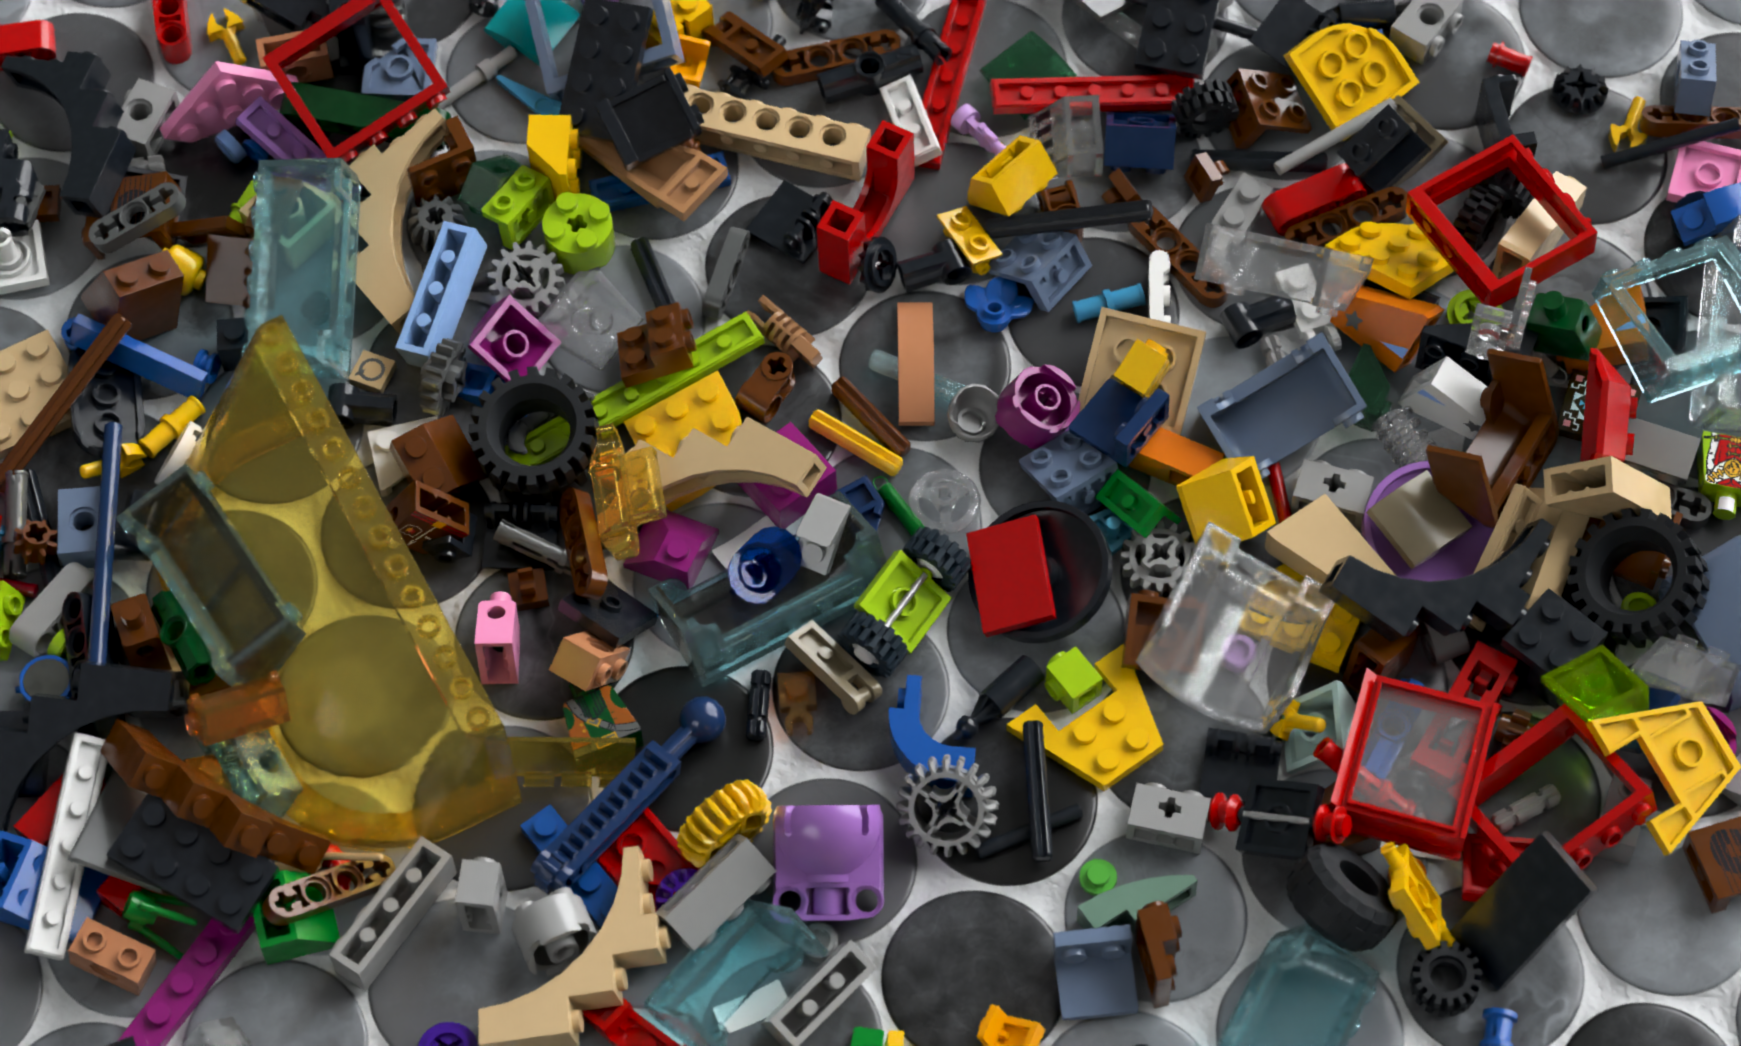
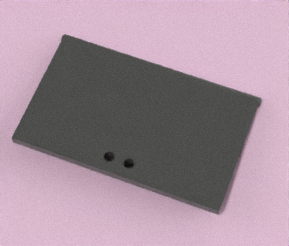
M192 767L212 781L217 782V775ZM113 769L68 856V860L162 894L163 891L160 888L108 859L106 855L148 793L129 787L116 770Z

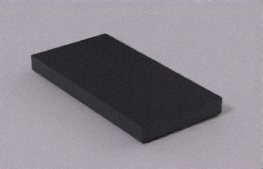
M1547 830L1541 832L1450 930V933L1464 950L1467 947L1472 951L1470 957L1472 959L1477 957L1479 961L1478 967L1482 968V972L1497 990L1505 988L1598 888Z

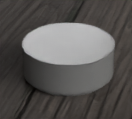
M824 922L811 923L805 927L800 936V947L803 955L810 961L824 962L838 948V935L835 929Z

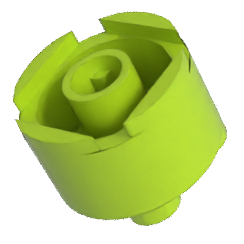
M563 192L558 195L556 201L546 210L542 221V229L547 253L554 252L557 255L558 260L555 264H562L565 273L572 275L588 274L589 270L598 266L602 268L610 261L614 254L616 243L612 216L607 203L592 195Z

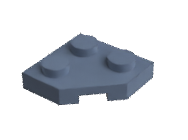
M401 38L392 45L390 52L380 59L375 57L365 64L361 94L405 102L433 83L405 40ZM416 38L434 66H436L437 40Z

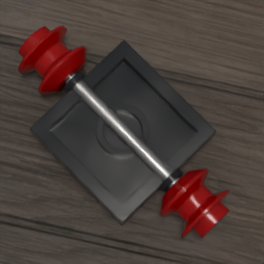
M1251 777L1245 807L1242 798L1238 794H1232L1227 799L1224 793L1218 792L1210 801L1207 817L1212 828L1215 830L1222 829L1224 825L1230 832H1235L1239 829L1235 850L1241 854L1298 860L1310 847H1313L1314 837L1319 842H1325L1331 837L1333 843L1341 844L1345 837L1349 836L1352 829L1351 816L1347 813L1344 806H1337L1332 813V809L1328 804H1322L1325 788L1321 785Z

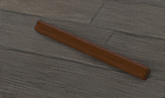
M115 313L0 464V492L5 493V472L12 470L13 475H15V470L25 469L129 331L132 324L121 314Z

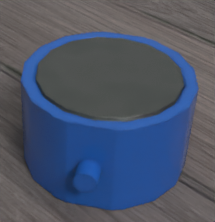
M44 655L34 658L21 671L19 686L15 687L16 694L21 693L25 702L31 701V696L36 693L72 697L68 662L55 655Z

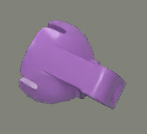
M880 805L776 806L773 815V867L777 871L773 874V907L778 915L783 918L796 920L835 921L870 918L881 911L885 899L883 814ZM866 889L873 891L878 899L876 908L868 912L861 910L856 902L858 893ZM787 890L795 891L801 897V906L795 912H788L781 906V896Z

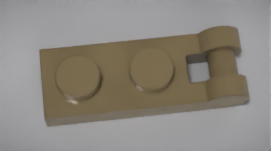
M814 620L809 621L787 637L784 646L841 699L842 705L848 713L857 714L865 707L866 702H873L882 695V688L878 681ZM852 682L858 687V690L851 685Z

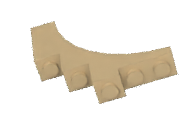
M435 108L430 113L421 116L415 125L402 137L394 139L383 153L373 144L368 150L359 153L354 162L348 166V169L371 195L366 200L358 202L345 218L369 246L363 251L355 253L350 258L349 263L342 269L399 334H401L415 297L414 290L406 273L402 252L403 218L408 197L412 190L407 169L428 160L444 141L443 136L448 134L445 119Z
M746 417L742 425H739L733 431L728 446L693 428L689 435L680 441L674 457L639 439L636 445L626 453L623 464L620 467V470L629 479L618 488L613 503L607 512L601 515L596 522L601 546L615 554L628 536L654 512L679 497L706 487L726 483H762L782 487L807 498L827 467L813 452L749 417Z
M639 846L623 848L622 874L614 903L602 928L585 951L561 974L535 991L507 1003L478 1009L479 1046H579V1033L584 1032L582 1011L623 1005V991L628 989V978L625 969L666 964V949L671 948V934L669 927L663 926L655 913L653 895L648 890V882L653 881L654 878L653 866L650 858L645 859Z

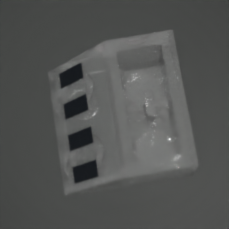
M1099 95L1062 97L1029 117L1030 138L1041 141L1058 172L1053 178L1102 176L1103 143Z

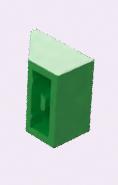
M288 870L279 871L253 911L260 949L267 965L332 949L340 938L334 908L284 926L272 924L263 914V902L273 889L312 875L310 873ZM313 887L305 888L306 896L314 902H321L323 900L319 890ZM293 898L290 903L280 905L277 901L275 905L277 908L284 907L287 911L290 905L295 902V899Z

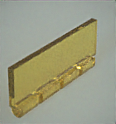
M484 736L483 776H490V787H516L517 776H524V787H554V776H561V787H592V777H598L599 787H607L635 758L636 740L635 738Z

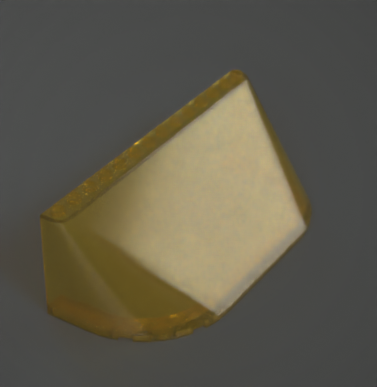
M283 315L264 322L255 331L164 503L159 517L155 542L156 568L163 591L175 589L182 594L198 627L208 634V647L218 665L216 671L226 667L232 668L234 672V688L244 706V714L227 721L259 784L277 809L301 827L326 835L331 843L357 850L382 852L385 851V848L407 847V849H410L421 836L432 843H437L523 802L505 727Z

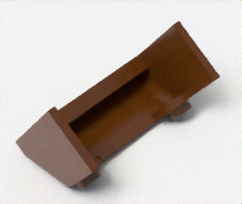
M1489 348L1486 354L1493 380L1481 394L1480 405L1484 410L1486 420L1466 452L1428 445L1425 451L1433 475L1432 480L1437 491L1485 527L1494 529L1515 483L1526 486L1528 489L1532 485L1556 445L1559 424L1542 358Z

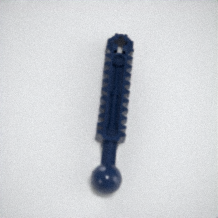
M708 696L694 697L686 702L680 712V727L662 746L652 740L563 832L538 855L530 870L535 875L534 885L547 895L562 887L571 888L587 869L680 775L681 761L679 759L696 742L710 743L721 735L726 725V716L719 702Z

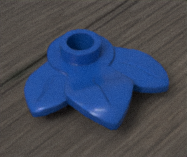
M999 276L990 280L987 287L970 284L964 292L966 306L977 313L978 322L988 332L1003 331L1011 319L1027 316L1034 304V299L1017 296L1018 287L1015 281Z

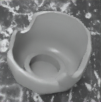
M970 384L959 389L951 399L947 410V419L952 432L965 442L980 443L992 437L999 426L995 420L998 395L986 385Z

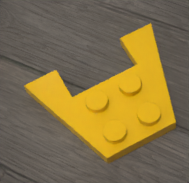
M1124 643L1094 664V669L1114 693L1058 731L1036 704L1006 724V731L1023 741V723L1034 720L1041 721L1043 723L1045 755L1102 791H1106L1163 751L1164 746L1134 669L1121 667Z
M1702 701L1595 719L1585 723L1605 756L1636 739L1674 802L1675 806L1645 823L1664 856L1672 853L1741 768L1740 763Z

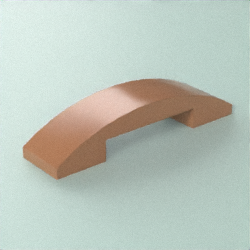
M897 302L899 426H934L932 302Z

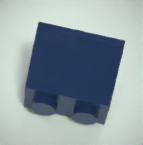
M1107 112L1104 166H1111L1112 171L1120 168L1122 172H1130L1131 167L1145 168V172L1150 174H1164L1166 169L1173 170L1176 119L1174 114Z

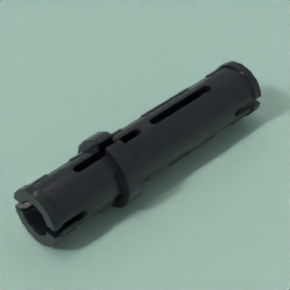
M875 0L876 7L881 9L911 39V44H914L918 50H923L936 65L944 64L939 55L946 62L951 58L952 49L936 35V30L930 24H924L901 0Z

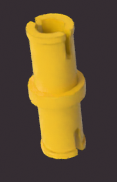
M190 395L171 414H164L159 419L160 423L144 438H141L138 444L141 445L146 455L154 458L171 441L179 438L190 420L194 422L200 415L206 412L204 406L196 397Z

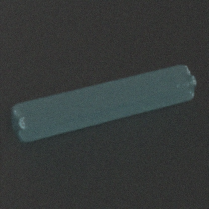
M874 350L868 360L869 369L898 380V358L881 350ZM934 373V396L950 402L959 389L965 387L963 384Z

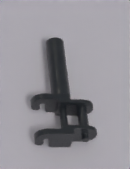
M776 34L772 39L783 47L787 43L786 39L780 34ZM736 65L730 67L731 74L726 80L720 79L717 83L721 92L740 99H745L741 91L747 84H754L764 90L770 86L768 79L765 78L762 81L761 76L751 69L747 68L744 70ZM736 78L742 80L738 87L732 85Z

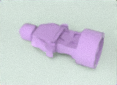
M965 104L958 108L951 118V125L963 135L969 133L980 143V147H984L985 151L991 152L996 156L1006 148L1002 142H998V137L984 122L979 123L980 113L970 104Z

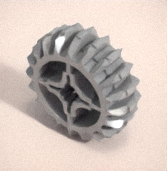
M949 754L943 756L942 766L938 765L934 756L929 757V770L921 763H918L914 768L917 776L908 773L904 778V781L910 787H900L898 795L907 800L897 802L896 809L901 812H908L899 818V824H912L905 835L907 838H912L919 834L921 837L916 846L921 849L926 841L931 843L930 854L936 855L939 846L944 847L946 857H951L953 846H957L958 852L964 855L967 853L966 841L972 847L978 848L981 842L977 834L988 838L991 830L985 824L995 825L997 821V816L988 811L997 810L999 802L987 799L996 794V787L989 786L983 788V785L988 782L990 776L988 773H984L977 778L975 774L979 765L973 763L969 770L963 768L965 757L962 756L958 758L956 766L951 765ZM939 778L958 780L948 789H941L936 785L931 787L927 784ZM968 787L975 795L978 803L977 818L969 814L970 809L962 801V796ZM918 793L926 798L925 802L933 810V815L928 824L922 819L918 810ZM957 793L953 809L950 808L938 819L942 803L938 801L946 803L948 799L951 800L954 794ZM948 822L958 824L960 827L963 824L968 827L956 833L937 831L943 824Z

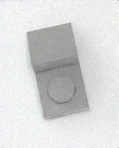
M817 493L795 535L800 537L792 562L827 575L831 570L851 506Z

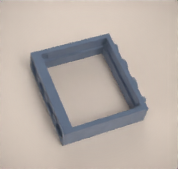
M525 0L547 95L560 102L563 99L568 74L558 77L541 1ZM652 0L662 44L645 49L639 76L685 62L670 0Z

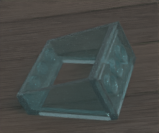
M1727 235L1714 240L1712 237L1704 238L1693 247L1682 250L1680 247L1674 248L1666 252L1661 258L1652 261L1650 258H1644L1634 263L1631 268L1619 271L1618 268L1609 270L1600 276V281L1592 292V296L1648 404L1741 372V334L1676 356L1626 290L1713 260L1741 312V253Z

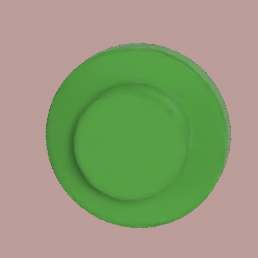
M1093 859L1082 866L1079 873V882L1085 892L1097 896L1115 888L1117 872L1108 861Z

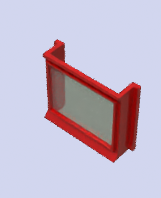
M1366 667L1330 801L1332 813L1337 806H1344L1347 813L1352 819L1350 833L1387 843L1393 842L1398 846L1406 843L1409 849L1459 862L1499 704L1493 703L1492 705L1375 674Z

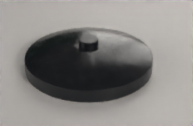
M1051 500L1033 501L1014 507L999 516L988 526L991 527L1034 514L1039 518L1057 619L1002 633L1003 636L1019 642L1048 643L1076 632L1098 612L1108 594L1112 581V554L1101 529L1080 509L1063 502ZM971 566L968 571L969 591L972 601L979 612Z

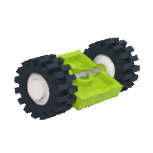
M919 527L902 550L892 553L853 605L860 613L855 612L837 636V643L860 665L864 666L867 672L873 671L875 676L890 677L906 654L912 653L952 599L944 590L947 592L954 591L971 568V560L969 557H966L967 553L964 549H959L957 542L948 540L949 536L946 534L940 535L939 530L933 528L931 531L929 527Z

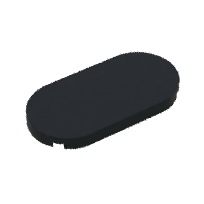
M79 347L73 349L69 355L67 374L71 372L86 350ZM106 360L71 406L72 435L79 447L85 452L102 458L105 424L109 422H117L123 426L122 444H138V441L143 438L145 417L140 375Z

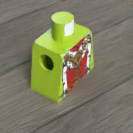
M1703 430L1697 449L1698 493L1705 495L1711 502H1715L1713 510L1715 517L1722 520H1731L1735 517L1736 507H1741V437Z

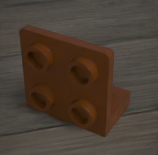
M1238 68L1226 81L1230 85L1239 109V114H1236V121H1231L1232 125L1229 126L1237 149L1247 150L1266 129L1308 134L1312 130L1307 112L1291 75Z
M458 115L445 120L448 134L443 136V140L448 152L407 169L416 207L420 208L421 198L431 202L436 194L439 200L443 201L448 196L452 197L459 193H468L476 186L481 185L475 150Z

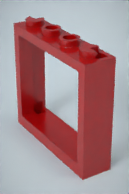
M351 0L262 57L334 167L339 164L343 167L350 161L354 162V159L359 156L358 152L368 145L371 147L373 144L375 146L382 144L389 138L388 132L397 126L400 129L408 127L418 119L416 114L427 107L429 110L439 107V104L447 99L445 95L450 93L447 84L391 0ZM382 6L433 84L333 148L283 72V69Z
M1513 134L1407 192L1406 214L1488 311L1591 255L1595 251L1598 232L1592 226V220L1583 216L1576 208L1571 195L1566 192L1564 193L1557 186L1551 172L1546 168H1542L1534 159L1530 148L1525 149ZM1508 167L1570 240L1498 280L1439 210L1437 205Z
M1568 701L1484 763L1469 826L1507 868L1520 854L1480 811L1478 806L1575 734L1586 743L1633 793L1562 846L1582 870L1591 863L1593 857L1605 848H1612L1617 845L1624 834L1636 825L1645 824L1646 818L1658 810L1653 791L1615 751L1607 756L1603 754L1585 724L1587 721ZM1464 778L1447 790L1455 810H1457Z

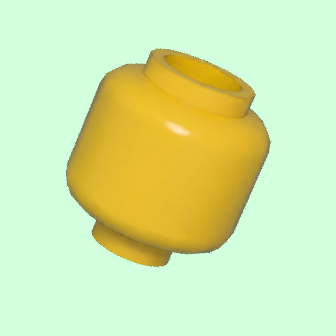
M179 244L173 245L170 249L165 247L162 251H169L184 275L181 296L190 294L194 288L200 291L206 280V270L203 269L205 264L204 257Z

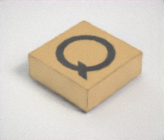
M363 350L348 378L349 383L373 393H384L397 368L396 361Z

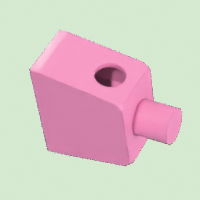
M494 592L490 595V601L478 603L475 649L481 684H518L520 625L516 602L512 601L511 595L506 592ZM503 646V652H497L493 649V647Z

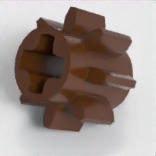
M26 519L23 530L19 528L14 529L13 540L15 543L13 554H21L25 560L24 564L30 562L44 565L47 554L55 556L57 553L58 545L55 543L57 540V530L50 531L46 525V520L40 522Z
M1515 708L1512 716L1502 714L1493 739L1502 742L1500 751L1535 725L1530 723L1532 713Z

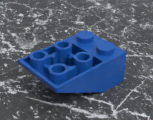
M0 830V921L29 930L47 847L34 840ZM84 866L68 938L69 943H73L86 917L94 920L102 902L96 890L109 877Z

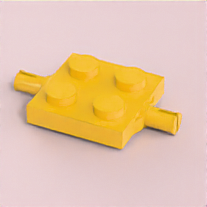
M1393 842L1386 843L1381 847L1380 853L1383 854L1390 865L1391 888L1388 889V896L1392 906L1396 910L1401 909L1406 917V924L1413 938H1419L1426 950L1441 945V941H1447V947H1452L1455 938L1446 927V921L1442 917V899L1406 843L1398 847Z

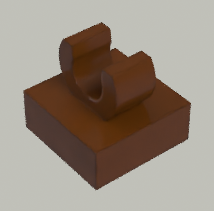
M1207 152L1195 154L1183 177L1198 201L1202 203L1212 200L1218 187L1224 183L1222 175L1229 174L1230 170L1223 160L1213 162Z
M1120 168L1108 176L1115 187L1102 194L1101 197L1106 204L1142 200Z
M532 567L517 569L518 572L507 573L512 601L516 602L517 611L550 606L544 568L532 569Z

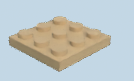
M1101 307L1078 398L1080 400L1079 413L1109 378L1116 380L1113 375L1136 339L1145 343L1149 338L1166 349L1167 358L1171 365L1157 387L1170 395L1169 417L1161 427L1181 435L1207 334L1206 331Z
M48 329L0 351V460L9 454L68 376L67 365ZM70 409L49 437L71 427Z

